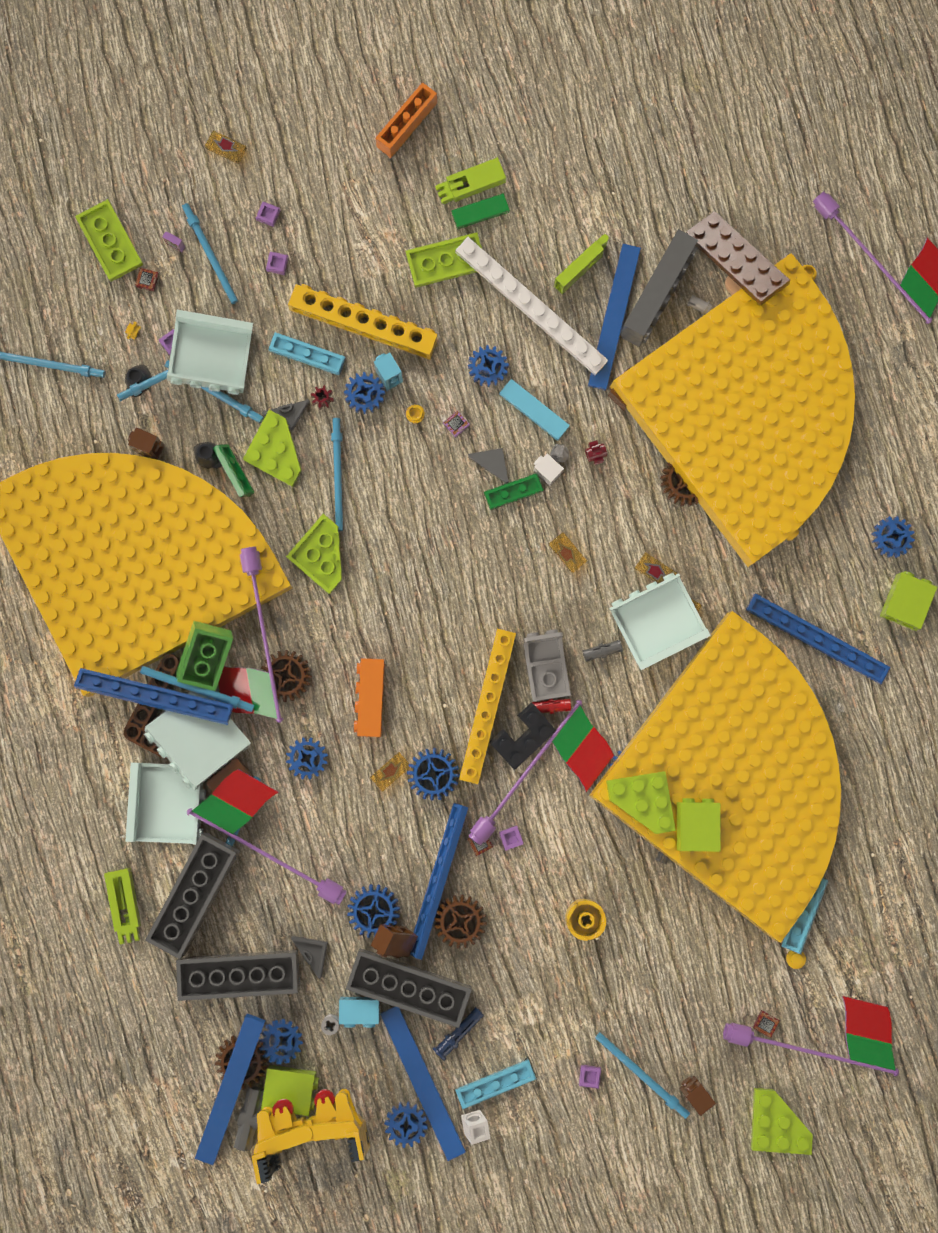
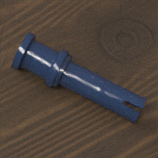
M475 1007L460 1023L459 1028L456 1027L451 1034H445L442 1042L437 1047L434 1046L432 1048L433 1051L443 1061H446V1057L454 1048L457 1049L459 1047L461 1039L484 1017V1014Z

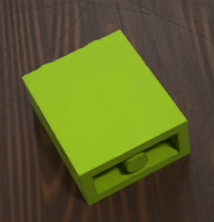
M904 571L896 574L880 617L917 631L923 626L937 586L932 585L930 580L917 579L913 573Z
M682 798V802H677L678 851L721 852L720 803H714V799H702V802H695L694 798Z
M269 1065L266 1073L261 1110L266 1106L273 1108L278 1100L287 1099L292 1102L293 1112L296 1115L309 1116L311 1110L315 1109L313 1092L318 1089L319 1078L316 1077L317 1071Z

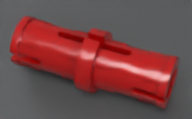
M549 699V701L532 702L541 713L554 714V712L571 711L570 699Z

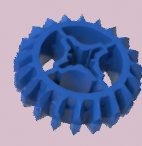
M433 748V754H430L429 749H425L427 755L423 756L422 752H419L418 754L421 757L419 760L416 757L412 758L417 763L416 765L409 764V767L414 768V770L407 771L408 775H413V778L408 779V782H415L411 789L413 790L418 787L417 795L422 791L424 792L423 799H426L427 794H431L430 800L433 801L434 795L437 794L438 800H441L440 793L443 792L447 797L449 796L446 791L447 789L452 792L454 791V788L450 786L451 783L458 784L457 781L453 780V777H459L460 774H454L453 770H458L459 767H452L451 764L456 762L455 759H452L450 762L448 761V758L451 756L450 753L446 757L442 756L444 753L443 749H441L440 754H436V748ZM432 758L443 760L448 767L437 769ZM427 759L428 771L417 775L420 764ZM430 764H432L435 771H444L437 776V784H435L432 777H423L430 772ZM450 773L448 783L440 789L439 777ZM430 780L435 791L425 789L419 781Z
M370 884L369 891L363 886V894L358 890L355 892L358 899L355 897L350 898L355 904H348V908L353 909V911L348 912L347 916H354L349 923H357L353 928L354 930H357L359 927L362 928L360 935L368 931L367 938L371 937L372 932H374V936L377 933L379 926L374 927L376 918L386 916L389 919L384 923L385 925L390 923L397 925V921L393 917H400V914L394 913V911L400 910V906H394L398 902V898L391 900L394 893L390 892L387 895V887L383 889V892L380 891V884L377 885L376 890H373V884ZM374 895L372 904L359 905L363 898ZM380 897L387 901L390 911L380 907ZM376 901V910L379 909L380 913H376L372 921V915L368 909H372ZM358 911L368 916V925L361 921Z

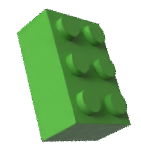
M193 621L176 672L177 682L216 691L233 641L231 630Z

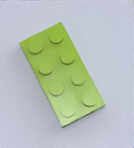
M108 199L75 216L110 282L144 265Z
M478 233L406 250L405 253L414 287L417 288L476 273L477 271L456 254L455 250L467 237L482 248Z

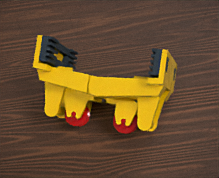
M328 1089L319 1091L314 1098L316 1115L311 1116L309 1119H306V1116L297 1119L293 1112V1104L287 1099H280L274 1104L273 1108L266 1106L257 1114L258 1143L255 1145L254 1154L252 1155L257 1184L269 1182L272 1179V1174L281 1168V1165H278L280 1163V1160H278L279 1156H277L278 1153H283L284 1149L309 1141L349 1138L347 1142L350 1148L349 1153H351L350 1158L352 1157L351 1163L364 1160L370 1148L366 1121L363 1120L359 1113L357 1114L348 1089H341L336 1097Z

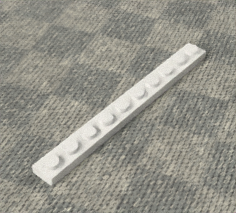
M469 237L455 250L456 254L592 374L596 375L605 366L608 359Z

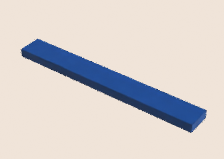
M622 244L597 346V351L608 359V362L596 375L591 373L588 383L589 387L602 390L607 389L640 247Z
M756 593L745 610L879 684L883 683L891 668Z
M80 668L74 684L76 689L225 725L229 724L233 711V705L83 668Z
M453 803L414 933L418 938L410 955L416 959L422 960L469 808L457 803Z
M394 1006L381 1012L382 1020L447 1161L466 1153L401 1009Z
M246 1014L195 1156L197 1160L210 1165L215 1163L266 1021L250 1014Z

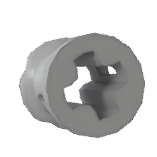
M329 1014L324 1018L321 1023V1029L324 1034L333 1035L338 1031L340 1025L339 1017ZM328 1020H329L331 1023H332V1022H335V1025H334L333 1029H332L331 1026H329V1027L326 1026L327 1023H328Z

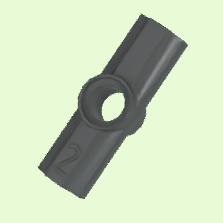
M253 1086L247 1089L244 1106L241 1108L237 1123L239 1127L234 1148L237 1150L251 1151L255 1131L258 1129L257 1114L261 1110L264 1089L261 1087Z

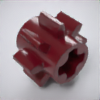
M325 385L319 389L315 387V393L310 394L312 398H315L312 404H318L319 410L325 406L329 409V403L334 402V398L329 397L333 394L332 390L327 391ZM325 395L326 398H323L322 401H320L319 397Z
M598 440L589 442V448H585L588 462L594 461L595 465L603 463L604 457H607L604 443L599 444Z

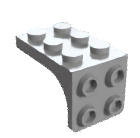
M558 629L546 631L545 635H539L538 632L530 633L522 641L532 702L571 696L563 651V632H558Z

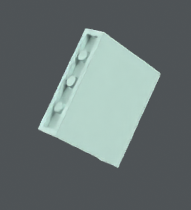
M177 310L167 381L174 385L190 384V387L193 388L208 387L211 391L226 390L234 395L243 393L253 323Z
M670 573L663 577V582L659 584L656 581L646 586L647 590L641 593L637 590L629 594V599L623 601L621 598L611 603L613 607L609 609L640 670L711 636L682 583L680 574L674 575V573Z
M192 691L189 693L190 695H194V696H198V697H202V698L214 700V699H212V698H209V697H207V696H204V695H201V694H198V693H195V692H192ZM166 710L145 726L146 733L144 735L151 744L154 742L158 746V753L162 758L167 757L171 762L169 764L171 769L176 774L179 772L183 777L182 781L186 787H192L194 791L231 759L249 748L251 744L231 719L229 724L225 725Z
M131 763L125 842L140 841L196 845L204 831L201 828V820L192 815L188 816L187 810L190 808L193 810L202 801H205L206 790L203 789V783L194 791L192 787H186L182 781V775L179 772L176 774L169 764Z

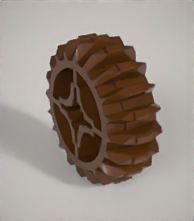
M667 463V468L662 470L665 475L660 476V479L664 481L660 484V487H666L662 493H669L667 500L673 497V504H676L679 500L681 507L684 506L685 501L688 507L692 505V501L697 505L699 500L695 494L684 495L679 493L681 490H688V485L683 484L680 486L683 483L682 477L679 473H675V468L670 463ZM672 473L678 481V485L675 488L671 481Z
M285 650L284 656L281 651H277L278 658L274 654L270 656L273 659L271 662L273 675L279 678L278 690L276 689L278 701L281 696H283V702H287V696L290 697L291 701H295L294 694L301 698L302 696L299 691L301 690L306 693L307 690L303 686L311 685V683L306 682V679H312V675H306V672H310L311 668H304L308 661L305 660L301 663L303 656L299 655L296 659L297 653L295 651L292 652L291 656H289L288 650ZM288 661L283 669H274L275 665L279 662ZM294 662L301 670V678L293 674ZM261 666L262 670L269 672L268 667ZM285 671H288V674L295 679H286L287 681H284V678L277 673L282 674L284 672L286 674ZM289 683H298L295 689L283 692Z
M461 894L460 900L457 901V896L453 895L454 902L446 898L447 906L440 903L443 911L437 910L436 914L441 916L434 919L435 922H440V924L435 925L434 928L441 929L437 933L438 937L443 934L445 935L442 940L443 943L450 939V947L453 946L454 942H457L456 947L460 949V943L464 942V947L468 948L467 941L470 940L471 944L475 945L473 938L481 939V936L477 933H485V929L480 926L487 925L486 921H481L482 918L486 917V914H479L483 910V906L476 908L478 905L477 900L471 904V896L468 897L467 901H464V895ZM455 906H466L472 911L461 914ZM450 909L454 919L445 927L444 917ZM457 916L466 918L464 920L465 929L460 924L459 926L455 925ZM476 916L477 924L471 933L467 923L472 917ZM459 929L465 934V937H456L449 932Z
M235 1035L231 1036V1041L226 1039L224 1041L225 1046L220 1045L219 1050L221 1052L216 1054V1057L221 1059L215 1062L216 1066H221L216 1071L217 1073L223 1072L221 1080H223L230 1060L227 1059L228 1052L235 1046L237 1041ZM261 1042L254 1051L256 1057L253 1055L250 1065L258 1063L257 1069L253 1074L245 1076L242 1089L246 1088V1083L250 1088L254 1085L253 1081L259 1083V1076L264 1077L266 1073L263 1070H267L269 1067L263 1063L269 1061V1057H263L266 1051L259 1049L263 1046Z

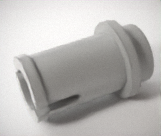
M692 295L687 306L702 312L701 315L707 314L713 306L710 304V301L706 302L695 295Z

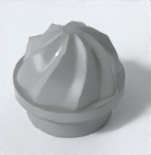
M555 444L550 456L556 462H565L569 458V450L563 444Z

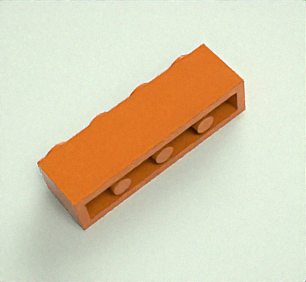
M422 82L376 136L377 148L392 158L436 106L437 93Z
M361 658V662L357 663V674H360V682H356V694H359V701H355V713H358V721H354V732H357L359 737H381L384 659Z

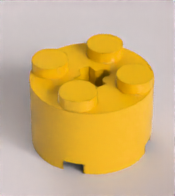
M578 899L568 907L565 914V922L573 936L577 939L588 941L599 937L604 932L606 916L601 906L595 901ZM588 915L590 922H585L584 924H582V916L586 917Z

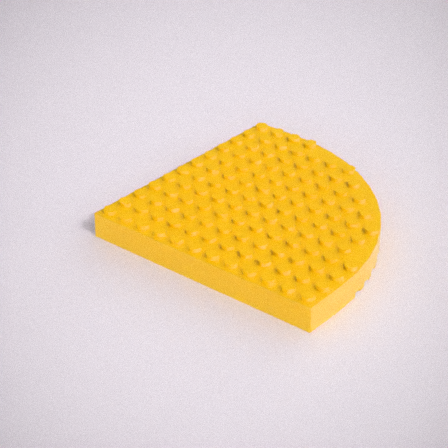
M792 253L774 265L790 279V284L760 306L741 288L617 377L610 386L611 389L614 388L627 405L626 409L665 460L675 468V473H679L683 479L682 482L688 485L687 488L691 494L696 495L701 507L747 567L754 564L787 539L818 508L832 487L843 464L854 421V377L849 350L843 332L830 304Z
M88 453L41 463L0 482V536L75 681L80 668L126 678L141 670L142 666L147 667L164 656L184 647L193 621L222 627L256 609L257 604L252 576H247V573L242 571L240 554L243 548L256 547L260 554L262 570H258L259 574L255 576L261 605L293 589L263 534L244 511L207 481L166 462L131 454ZM80 690L82 695L85 697H91L94 694H96L93 692Z
M730 611L711 633V636L708 637L589 796L765 934L781 943L817 891L828 867L836 842L840 819L841 783L834 739L825 714L814 692L800 671L777 646L735 612ZM665 771L676 831L655 834L624 810L609 801L607 780ZM682 798H694L695 802H702V799H714V803H720L721 852L677 850V802H682Z

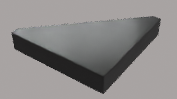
M306 399L305 401L279 406L278 408L271 409V411L286 418L289 430L293 432L308 407L310 400ZM264 410L262 415L266 416L268 410Z
M503 448L468 454V458L479 464L483 469L495 475L505 484L509 482Z
M292 936L291 940L315 972L317 978L321 979L328 941Z

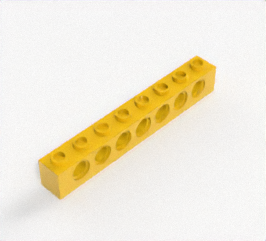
M305 284L301 286L295 285L288 303L289 309L292 312L428 360L431 359L438 340V335L430 328L422 329L413 322H402L396 316L390 315L388 317L382 315V312L372 309L371 311L365 309L359 303H348L342 297H331L327 292L321 290L319 292L314 291ZM309 299L316 300L312 305L306 304ZM327 305L333 306L331 311L324 310ZM345 311H349L351 313L349 317L341 316L342 313ZM363 317L369 319L365 324L359 322ZM379 324L386 325V328L383 330H379L376 327ZM397 330L404 332L401 336H396L394 333ZM419 336L422 340L420 342H413L412 338Z
M497 628L459 780L475 784L479 783L516 633Z

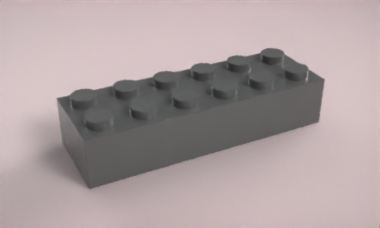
M679 229L677 230L626 320L620 334L621 338L637 347H640L642 342H647L653 327L656 326L660 315L665 310L668 301L674 294L677 285L682 280L686 269L691 264L698 250V247H696L698 239Z
M207 832L201 834L145 941L178 959L184 957L237 859L240 850Z
M362 948L357 953L346 986V990L457 1028L460 1026L472 990L470 985L388 957H382L377 953Z
M298 950L192 956L176 960L178 1001L296 994L300 991Z

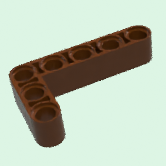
M171 654L166 655L160 661L156 671L176 677L180 659ZM170 659H174L176 662L172 669H169L167 666ZM151 678L148 684L165 689H170L172 684L167 682L160 686L158 679ZM137 704L124 728V737L162 758L157 751L158 746L154 744L150 747L144 735L146 733L145 726L153 721L159 708ZM146 710L148 716L142 721L139 716L140 712ZM134 727L138 729V735L135 738L130 735V731Z

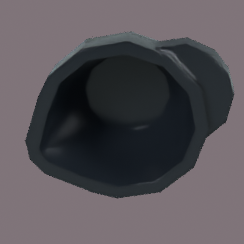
M141 364L127 371L125 374L126 390L130 388L129 386L135 383L139 384L152 377L147 366ZM142 393L137 396L132 395V397H139Z
M208 441L194 446L195 460L200 467L206 469L222 467L213 449L216 446L215 443Z

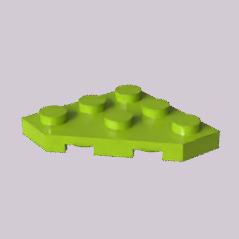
M268 410L242 460L292 487L302 472L287 419Z
M323 513L286 557L328 594H331L342 581L339 526Z
M665 771L606 781L609 801L646 826L650 831L655 834L676 831Z
M754 1088L751 1150L812 1155L813 1134L774 1089Z

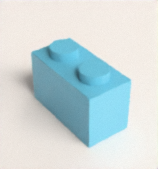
M383 353L376 357V361H374L375 371L386 391L403 382L402 371L391 353Z
M340 997L339 1024H344L346 1028L355 1027V1024H363V1027L372 1028L375 1027V1024H379L380 1001L369 997Z

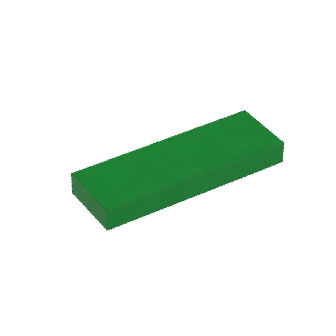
M504 193L451 210L457 230L510 213Z
M228 444L216 445L213 449L238 496L250 497L253 495L254 490Z
M535 473L484 492V496L489 509L493 510L541 493L544 490L538 474Z

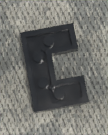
M530 703L517 715L529 729L516 741L504 729L489 741L514 770L557 731L533 703Z

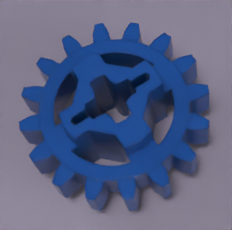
M486 345V350H483L480 346L478 353L473 351L474 358L469 357V362L472 364H468V369L471 370L469 375L475 376L474 382L479 380L480 386L487 383V387H490V383L493 382L496 386L497 380H504L502 375H507L508 371L505 369L508 368L509 363H504L507 361V356L502 357V350L496 352V346L491 350L489 345ZM480 358L481 363L475 367L477 360ZM485 361L486 364L488 363V365L491 366V370L488 367H485ZM499 366H501L500 371H499L498 374L496 375V371H495V370H496L497 368H499Z
M363 372L361 377L357 373L355 380L351 377L349 378L351 384H345V387L348 389L344 391V395L348 396L345 398L346 403L351 402L349 407L351 409L356 407L357 413L360 409L363 410L364 414H366L367 410L373 413V407L379 409L378 402H384V399L381 397L385 395V391L381 390L384 388L383 383L378 384L380 382L379 377L373 379L372 373L369 377L366 376L365 372ZM358 385L356 391H353L354 387ZM363 390L366 391L367 396H364V395L362 394V391H363ZM377 393L375 400L372 402V397Z
M891 516L887 517L886 521L884 519L880 520V525L874 526V529L877 531L871 533L872 536L876 537V539L872 540V543H877L875 550L881 549L880 555L887 553V558L892 557L893 554L895 558L899 557L900 553L902 555L906 554V549L912 548L909 543L915 541L910 536L914 534V531H909L911 524L906 526V520L899 521L898 516L894 517L893 520ZM885 528V533L881 536L882 531ZM890 535L895 536V537H896V536H899V537H897L896 539H894V538H887V537H889Z
M304 737L302 738V743L296 740L295 747L289 746L292 752L286 753L290 757V760H287L286 763H291L292 765L289 767V771L295 770L294 776L300 773L301 779H304L306 775H308L309 779H312V774H315L317 777L320 776L318 771H325L322 765L328 764V761L324 760V757H327L328 754L323 753L326 747H319L320 741L313 743V738H310L309 742H307ZM310 745L316 749L308 751L304 746ZM298 750L299 757L298 760L295 761V753ZM304 753L312 756L310 758L311 764L303 762L305 758ZM320 755V761L317 766L315 764L316 757ZM302 766H307L310 771L305 772L300 770L299 768Z
M281 1019L280 1022L277 1020L272 1021V1025H266L267 1031L261 1032L264 1038L259 1039V1042L263 1043V1046L259 1049L266 1051L263 1055L264 1058L270 1056L269 1062L272 1063L276 1060L277 1064H282L283 1061L284 1063H289V1058H296L295 1052H301L298 1045L303 1044V1042L299 1041L298 1038L302 1036V1033H296L299 1027H291L292 1021L287 1023L285 1019ZM277 1028H283L287 1031L281 1033V1031L277 1030ZM279 1038H283V1041L281 1042L282 1045L278 1046L280 1042ZM278 1051H281V1052L284 1053L285 1055L281 1056V1055H277V1054H275V1053L278 1052Z
M407 1101L406 1106H403L400 1102L398 1109L393 1106V1114L387 1113V1117L390 1120H385L384 1124L389 1126L385 1129V1133H391L389 1140L395 1139L396 1146L401 1142L403 1148H405L406 1143H409L411 1147H413L414 1141L420 1143L421 1139L419 1136L425 1137L426 1133L423 1130L428 1128V1124L423 1123L427 1121V1116H421L424 1110L420 1109L418 1111L417 1104L410 1107L409 1101ZM404 1112L400 1118H395L399 1113ZM411 1113H413L418 1118V1120H415L411 1116ZM408 1117L409 1126L405 1132L404 1121ZM395 1130H398L401 1133V1136H399L395 1132ZM413 1131H414V1132H417L415 1135L409 1137V1135H410Z

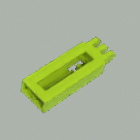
M497 157L447 176L446 181L436 185L435 188L436 191H440L438 196L440 198L444 197L441 199V203L446 204L451 201H460L506 183V176ZM464 182L469 184V187L457 190L458 187H464Z
M602 235L555 278L554 287L561 294L568 290L602 258L604 248L607 246L609 239L608 235Z
M131 868L104 873L114 932H117L119 944H125L124 936H126L127 943H131V934H134L135 941H140L138 927L141 926ZM122 909L128 910V914L123 915L125 923H122L120 910Z

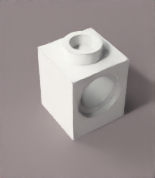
M548 454L544 457L540 456L534 462L535 467L533 471L549 486L552 485L564 470Z
M480 1110L461 1115L464 1134L471 1145L490 1139L488 1121Z

